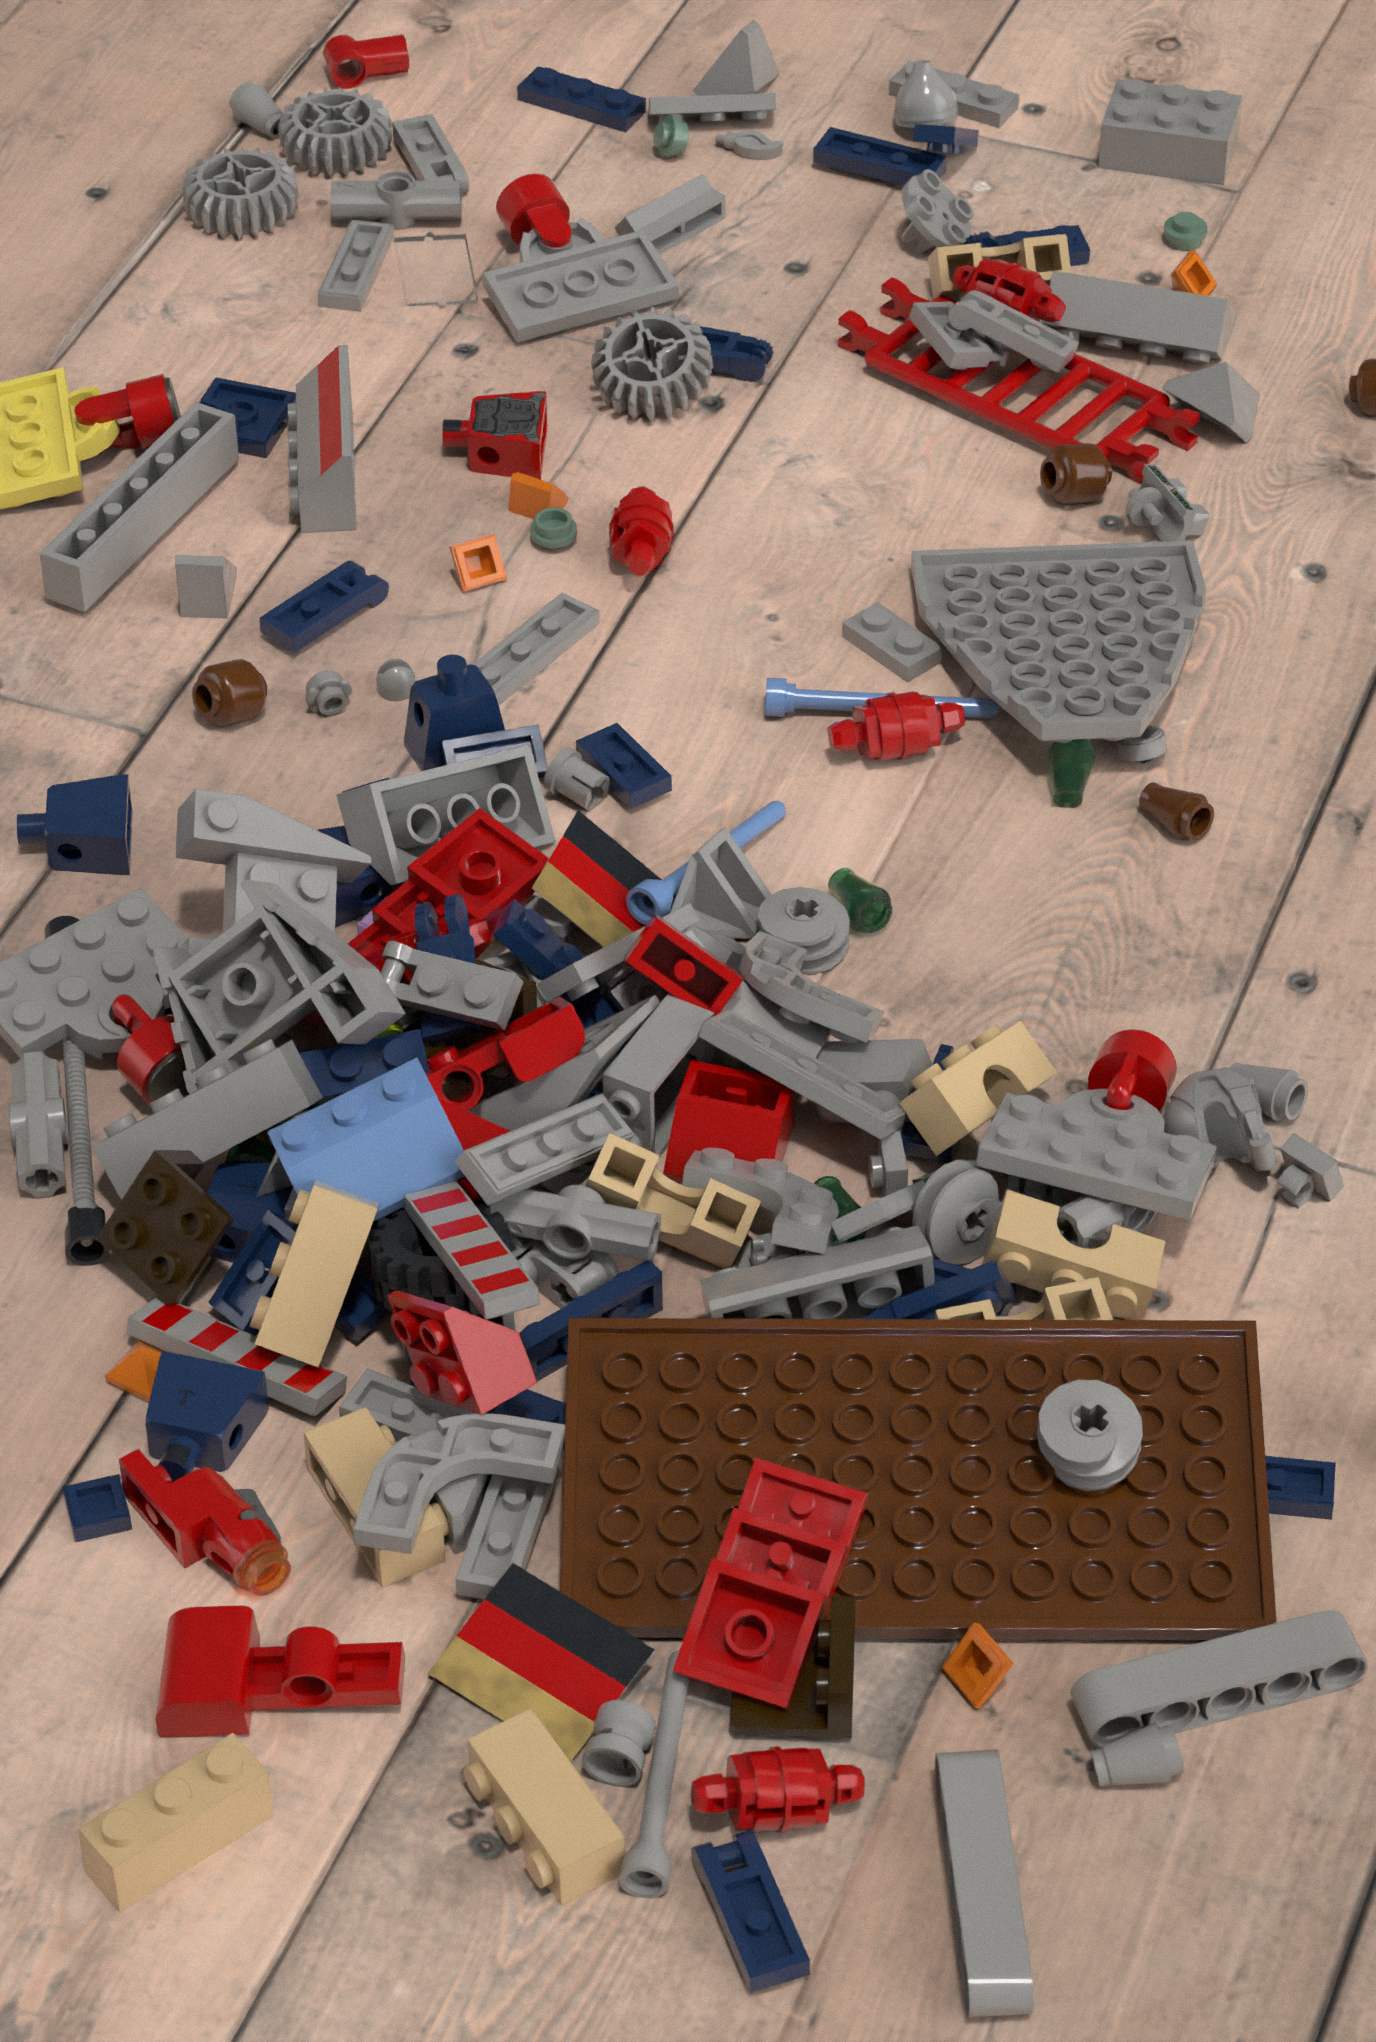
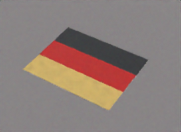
M577 810L532 889L601 946L606 947L646 926L635 920L630 914L626 904L628 892L646 879H662ZM676 895L673 897V902H672L671 908H672V906H673V903H674V900H675V898H676Z
M512 1563L429 1670L428 1674L502 1721L532 1708L566 1757L572 1762L593 1734V1724L601 1705L620 1698L655 1649Z

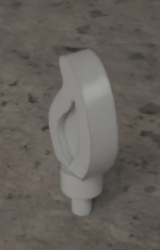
M746 130L739 131V133L727 131L726 135L716 134L715 142L723 143L724 148L733 149L736 154L749 159H773L783 153V141H771L757 131Z

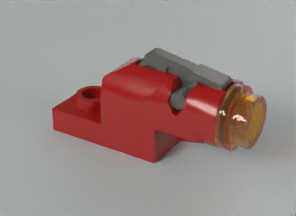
M139 1449L119 1459L122 1486L126 1500L184 1569L208 1557L227 1571L243 1590L252 1591L258 1596L274 1592L287 1580L291 1571L288 1552L281 1543V1536L272 1519L268 1516L253 1489H233L223 1476L209 1467L195 1470L172 1482L165 1468L160 1464L153 1466Z

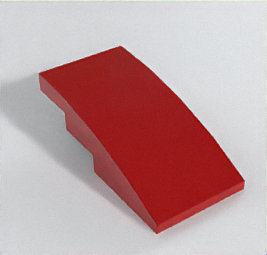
M479 808L407 866L408 881L372 909L373 923L351 940L348 945L361 956L381 950L386 947L390 937L406 931L416 930L414 921L415 905L429 901L434 906L439 919L445 916V897L459 893L466 903L469 914L468 919L486 920L492 940L474 947L475 958L477 959L496 938L493 936V932L500 911L514 899L522 906L526 904L535 892L532 887L549 858ZM408 970L412 979L415 971Z
M755 1458L738 1508H733L716 1559H711L672 1670L673 1673L788 1710L818 1638L819 1620H825L832 1596H834L869 1499L868 1494Z

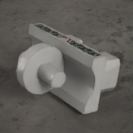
M1145 464L1142 470L1143 481L1140 488L1132 489L1128 495L1130 500L1126 506L1127 517L1137 526L1148 525L1162 542L1185 541L1186 537H1200L1209 519V513L1202 505L1191 504L1186 499V487L1179 479H1168L1157 465Z

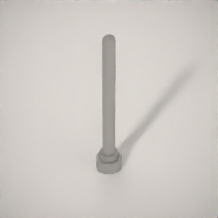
M679 1651L673 1652L669 1656L638 1842L632 1845L630 1850L624 1854L619 1875V1884L622 1889L628 1894L640 1898L659 1897L667 1891L672 1865L662 1844L689 1678L675 1674L672 1671Z

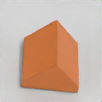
M519 472L512 474L508 511L535 520L536 514L543 509L551 507L563 509L569 499L567 494L554 484Z

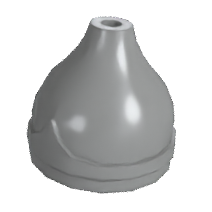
M930 60L915 61L909 77L899 89L894 110V118L898 126L914 128L915 124L941 126L951 123L958 118L955 91L953 92L950 85L939 76Z

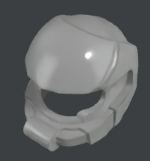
M1227 1067L1195 1072L1187 1076L1170 1096L1171 1102L1167 1103L1163 1115L1165 1120L1164 1132L1173 1135H1190L1201 1142L1216 1145V1155L1212 1168H1217L1220 1161L1229 1158L1238 1159L1241 1163L1249 1162V1165L1256 1172L1270 1170L1276 1166L1277 1158L1270 1134L1266 1133L1263 1125L1258 1093L1252 1078L1247 1079Z

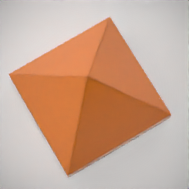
M1194 249L1187 253L1171 273L1172 289L1174 291L1209 296L1217 286L1213 276Z
M495 534L449 547L462 592L507 579Z
M138 1340L105 1375L106 1381L149 1402L162 1351Z
M973 1623L941 1669L972 1706L981 1709L1014 1663L979 1623Z

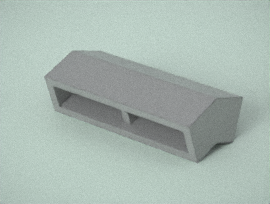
M701 174L625 216L614 229L619 236L644 229L661 255L725 219V195L713 189L705 176Z

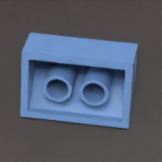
M418 1058L267 1131L297 1195L300 1189L311 1193L315 1181H320L379 1203L373 1222L404 1207V1195L455 1182L465 1177L455 1163L464 1150Z

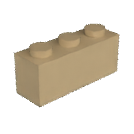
M317 1180L313 1185L311 1193L300 1189L289 1218L290 1222L299 1224L292 1245L280 1242L269 1274L279 1277L272 1298L264 1295L260 1296L249 1326L260 1330L255 1342L256 1345L319 1367L379 1203Z
M367 1407L304 1432L307 1470L352 1541L353 1528L370 1476L380 1459L396 1444L388 1426L385 1424L378 1426ZM437 1502L428 1503L412 1554L359 1545L355 1546L383 1588L445 1562L444 1536L449 1534V1525L440 1505Z
M532 1708L467 1739L469 1765L464 1767L466 1782L477 1800L481 1801L486 1798L493 1808L497 1827L506 1842L509 1844L517 1842L525 1854L527 1869L538 1887L548 1886L562 1906L619 1877L622 1858L625 1854V1836Z
M231 1733L79 1827L78 1832L85 1873L119 1912H122L273 1817L268 1771L237 1736Z

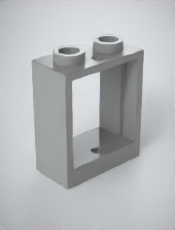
M668 994L603 1073L604 1096L634 1133V1137L629 1142L660 1155L659 1158L668 1148L677 1097L691 1060L714 1064V1045L698 1037L704 1021L713 1017L714 1012Z

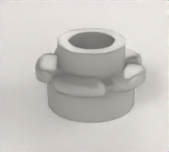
M331 670L322 671L308 681L306 685V703L310 705V709L314 713L321 712L324 715L337 714L348 704V696L352 694V686L347 680H343L338 672Z

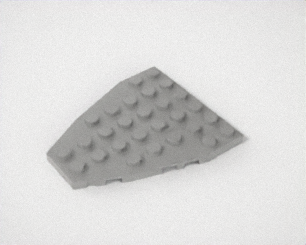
M1193 540L911 551V569L919 616L979 688L1041 741L1052 740L1058 743H1068L1077 739L1118 741L1129 737H1141L1177 683L1205 606L1206 587Z

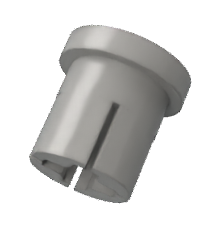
M571 747L563 749L555 756L543 780L545 790L553 795L562 794L587 810L594 809L603 798L592 792L585 785L603 796L606 795L610 785V779L607 775L583 761L581 753Z

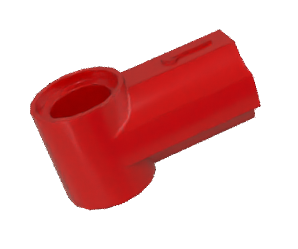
M403 34L356 41L348 35H338L327 41L323 49V56L331 78L341 88L351 89L360 85L365 78L404 73L410 69L407 43Z

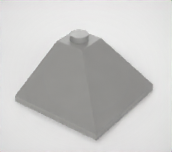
M651 996L585 1028L584 1044L579 1054L530 1082H522L512 1073H509L481 1097L473 1108L467 1111L513 1131L582 1102L603 1077L605 1070L658 1007L660 1002L657 996Z

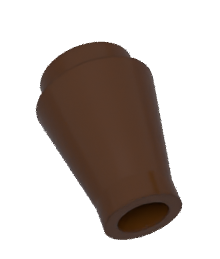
M1155 782L1148 784L1141 792L1139 798L1140 808L1150 813L1178 839L1198 840L1209 831L1214 820V809L1204 795L1164 787Z

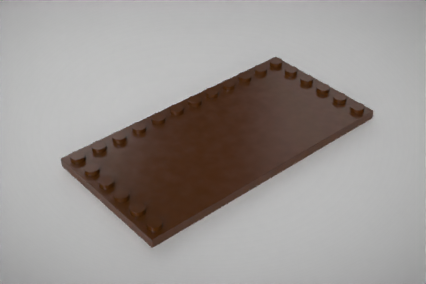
M569 1318L560 1592L634 1637L684 1638L711 1559H716L733 1508H738L755 1458L868 1494L869 1499L834 1594V1596L856 1597L855 1639H962L973 1623H979L992 1639L1212 1640L1277 1623L1256 1321ZM1075 1380H1099L1119 1388L1134 1402L1142 1418L1143 1437L1137 1464L1125 1479L1106 1489L1084 1491L1067 1486L1055 1476L1053 1466L1050 1465L1040 1451L1037 1425L1038 1415L1045 1398L1060 1385ZM831 1604L825 1620H831Z

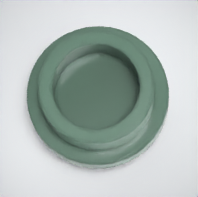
M668 115L663 122L657 124L654 132V145L658 147L661 157L671 158L673 155L680 156L683 154L689 136L687 123L681 122L677 116Z
M1180 212L1165 221L1164 234L1172 248L1190 251L1202 244V240L1207 235V224L1194 213Z
M557 507L546 508L538 512L530 528L532 540L536 544L551 550L561 549L571 544L577 537V525L572 519L571 514L567 510Z

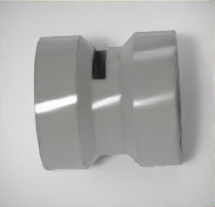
M611 1700L602 1704L597 1712L593 1724L596 1736L591 1737L586 1745L582 1757V1765L588 1774L602 1783L617 1787L629 1786L636 1783L641 1777L645 1764L643 1750H646L652 1743L656 1730V1721L652 1714L642 1706L624 1700Z

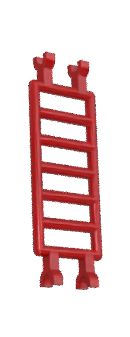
M891 277L881 285V292L892 298L881 306V315L889 318L902 316L908 320L889 335L868 326L866 320L852 310H848L839 317V326L850 331L838 340L839 348L850 352L860 349L866 352L864 360L868 366L1050 449L1062 444L1082 443L1074 438L1124 396L1143 403V406L1096 444L1111 464L1125 469L1128 475L1139 484H1142L1143 481L1142 470L1144 465L1151 463L1158 457L1159 448L1149 444H1140L1137 447L1128 443L1145 426L1168 435L1174 445L1187 452L1198 443V435L1187 429L1192 428L1200 421V413L1190 409L1176 411L1169 407L1170 399L1166 393L1078 354H1074L1073 358L1064 366V369L1069 370V372L1019 413L1004 408L1000 404L1043 370L1035 366L1030 361V358L980 397L963 388L994 364L995 361H989L988 367H968L965 370H956L948 378L942 380L927 373L928 370L942 360L932 346L908 364L892 357L893 353L920 333L918 328L909 319L914 303L952 302L954 305L958 303V301L942 295L932 301H928L911 293L909 288L896 278ZM1087 379L1107 387L1056 430L1036 422Z

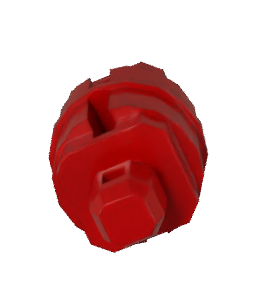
M985 258L979 262L977 267L969 265L959 266L952 277V283L960 292L967 294L970 291H980L1038 322L1040 320L1051 323L1060 321L1066 311L1065 303L1052 293V289L1042 279L1041 275L1026 269L1018 263L1011 264L999 259L992 261Z
M644 485L632 488L620 500V505L614 508L612 519L609 523V537L611 539L613 558L626 565L629 571L638 576L652 572L656 565L663 561L664 555L668 554L671 549V542L674 537V524L672 522L669 502L657 496L654 491Z
M914 691L901 694L890 692L883 697L867 699L864 705L854 706L852 712L853 720L846 719L834 722L828 727L827 733L829 745L832 748L841 751L858 748L860 755L874 758L878 761L894 758L904 760L907 756L926 753L930 747L940 746V733L944 734L959 730L965 725L966 721L962 705L953 702L935 703L933 697L924 694L920 695Z
M780 1746L770 1747L769 1750L729 1755L727 1757L726 1777H723L722 1773L706 1775L691 1783V1802L694 1810L702 1814L723 1815L728 1810L736 1831L752 1830L753 1832L775 1830L776 1833H785L788 1829L809 1828L814 1825L827 1824L829 1822L831 1802H833L834 1806L854 1803L864 1797L865 1778L861 1769L853 1765H831L828 1768L820 1748L781 1749Z

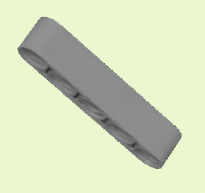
M1329 1610L1099 1668L1080 1677L1073 1684L1070 1694L1092 1744L1100 1749L1106 1744L1155 1722L1158 1728L1172 1725L1175 1733L1340 1691L1357 1683L1366 1674L1368 1663L1344 1616L1338 1611Z
M998 1749L936 1753V1791L967 2016L984 2017L1033 2013L1032 1972Z

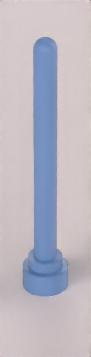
M767 678L765 716L784 717L785 713H794L795 708L853 711L854 706L864 705L867 699L883 697L887 693L796 689V684L786 683V678ZM931 696L934 698L935 703L953 702L962 705L965 717L994 718L999 713V705L993 699Z
M772 801L729 833L738 846L742 848L781 820L786 813L785 805L780 801ZM689 861L663 880L646 879L628 892L626 904L635 920L647 925L655 913L662 918L670 912L673 897L677 895Z

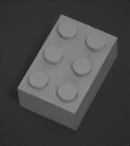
M1117 79L1101 124L1099 168L1224 185L1238 142L1242 96L1232 95L1222 90L1202 91L1187 89L1182 85L1165 86L1145 83L1139 79Z

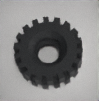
M482 1203L478 1205V1210L511 1251L509 1226L507 1222L504 1223V1216L498 1211L491 1214L490 1206ZM400 1208L392 1212L393 1220L383 1217L377 1222L378 1230H371L369 1235L370 1242L368 1243L373 1289L378 1302H384V1308L393 1312L387 1295L397 1290L467 1311L473 1315L480 1313L406 1213L405 1209Z

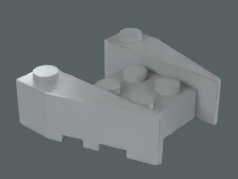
M195 789L178 808L176 858L225 865L223 933L255 909L240 885L245 880L274 883L335 933L337 881L352 883L371 864V856L247 796ZM189 937L179 949H187L190 955L193 956L213 940Z
M253 880L242 882L240 885L255 909L195 955L191 956L187 949L158 946L153 950L161 987L168 992L175 1020L174 1023H171L175 1043L181 1045L187 1069L183 1071V1076L189 1094L200 1089L196 1081L198 1077L223 1064L226 1065L229 1072L247 1064L242 1055L243 1053L270 1039L274 1041L316 1008L338 1043L362 1045L368 1043L406 1013L375 966L274 883Z

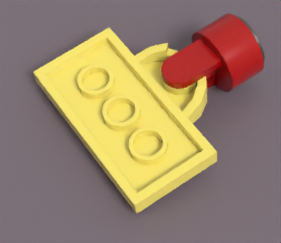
M64 367L0 382V510L17 508L26 503L50 497H62L71 492L83 490L80 461L94 457L106 448H135L141 446L143 450L148 449L181 417L170 377H165L163 373L127 382L126 389L102 395L99 393L97 386L83 387L70 392ZM129 416L133 418V421L118 424L117 419Z

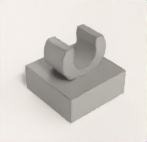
M1295 1133L1280 1148L1286 1170L1281 1174L1277 1182L1278 1185L1285 1188L1281 1194L1282 1198L1296 1207H1302L1309 1200L1313 1191L1331 1201L1344 1186L1337 1160Z

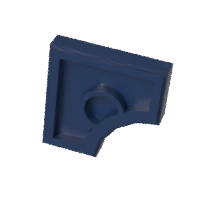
M216 377L199 403L235 415L238 453L267 458L289 424L288 404L296 403V392Z

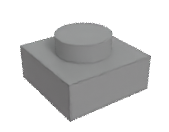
M895 1131L883 1139H879L878 1155L869 1156L872 1188L881 1187L883 1197L908 1186V1167L900 1131Z

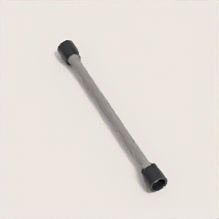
M59 916L52 919L45 927V939L76 923L79 919L72 916ZM67 1037L62 1040L73 1205L67 1211L68 1222L64 1231L65 1254L71 1262L77 1265L90 1266L106 1259L110 1250L97 1238L106 1221L105 1211L97 1206L94 1199L84 1051Z

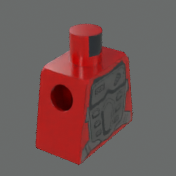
M547 391L476 396L472 399L469 420H443V447H467L469 469L473 472L511 477L513 473L519 472L541 480L548 431Z

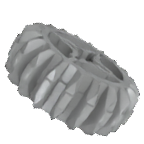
M340 87L337 91H328L324 88L321 93L308 92L307 98L297 97L294 99V104L285 106L284 114L280 115V123L278 125L279 145L282 147V153L287 156L288 163L297 164L298 170L301 171L310 169L312 175L322 172L327 173L331 177L334 173H342L345 176L350 171L361 173L364 166L374 167L377 164V160L386 158V150L390 149V141H392L391 118L389 117L388 110L384 109L382 101L373 100L372 94L360 95L358 89L346 92Z
M242 147L239 151L225 149L224 153L219 155L209 153L208 160H196L195 167L187 169V177L183 179V201L188 218L193 219L195 227H204L207 234L219 232L222 238L228 235H237L240 239L242 235L247 234L257 237V233L261 231L271 233L274 226H284L286 219L294 216V208L297 207V199L299 198L293 167L287 166L286 159L276 158L274 152L262 154L259 148L253 151H244Z
M652 306L648 314L640 315L634 309L631 319L626 320L617 316L616 328L604 327L603 339L595 340V354L592 355L591 359L594 385L600 391L605 404L613 403V408L616 409L618 414L628 410L629 415L635 420L641 413H646L652 422L657 413L664 412L670 419L672 409L679 408L687 412L688 400L700 401L701 389L709 387L710 373H712L713 368L710 343L707 337L703 336V331L699 324H691L686 314L675 318V314L669 308L661 315L657 314V311Z

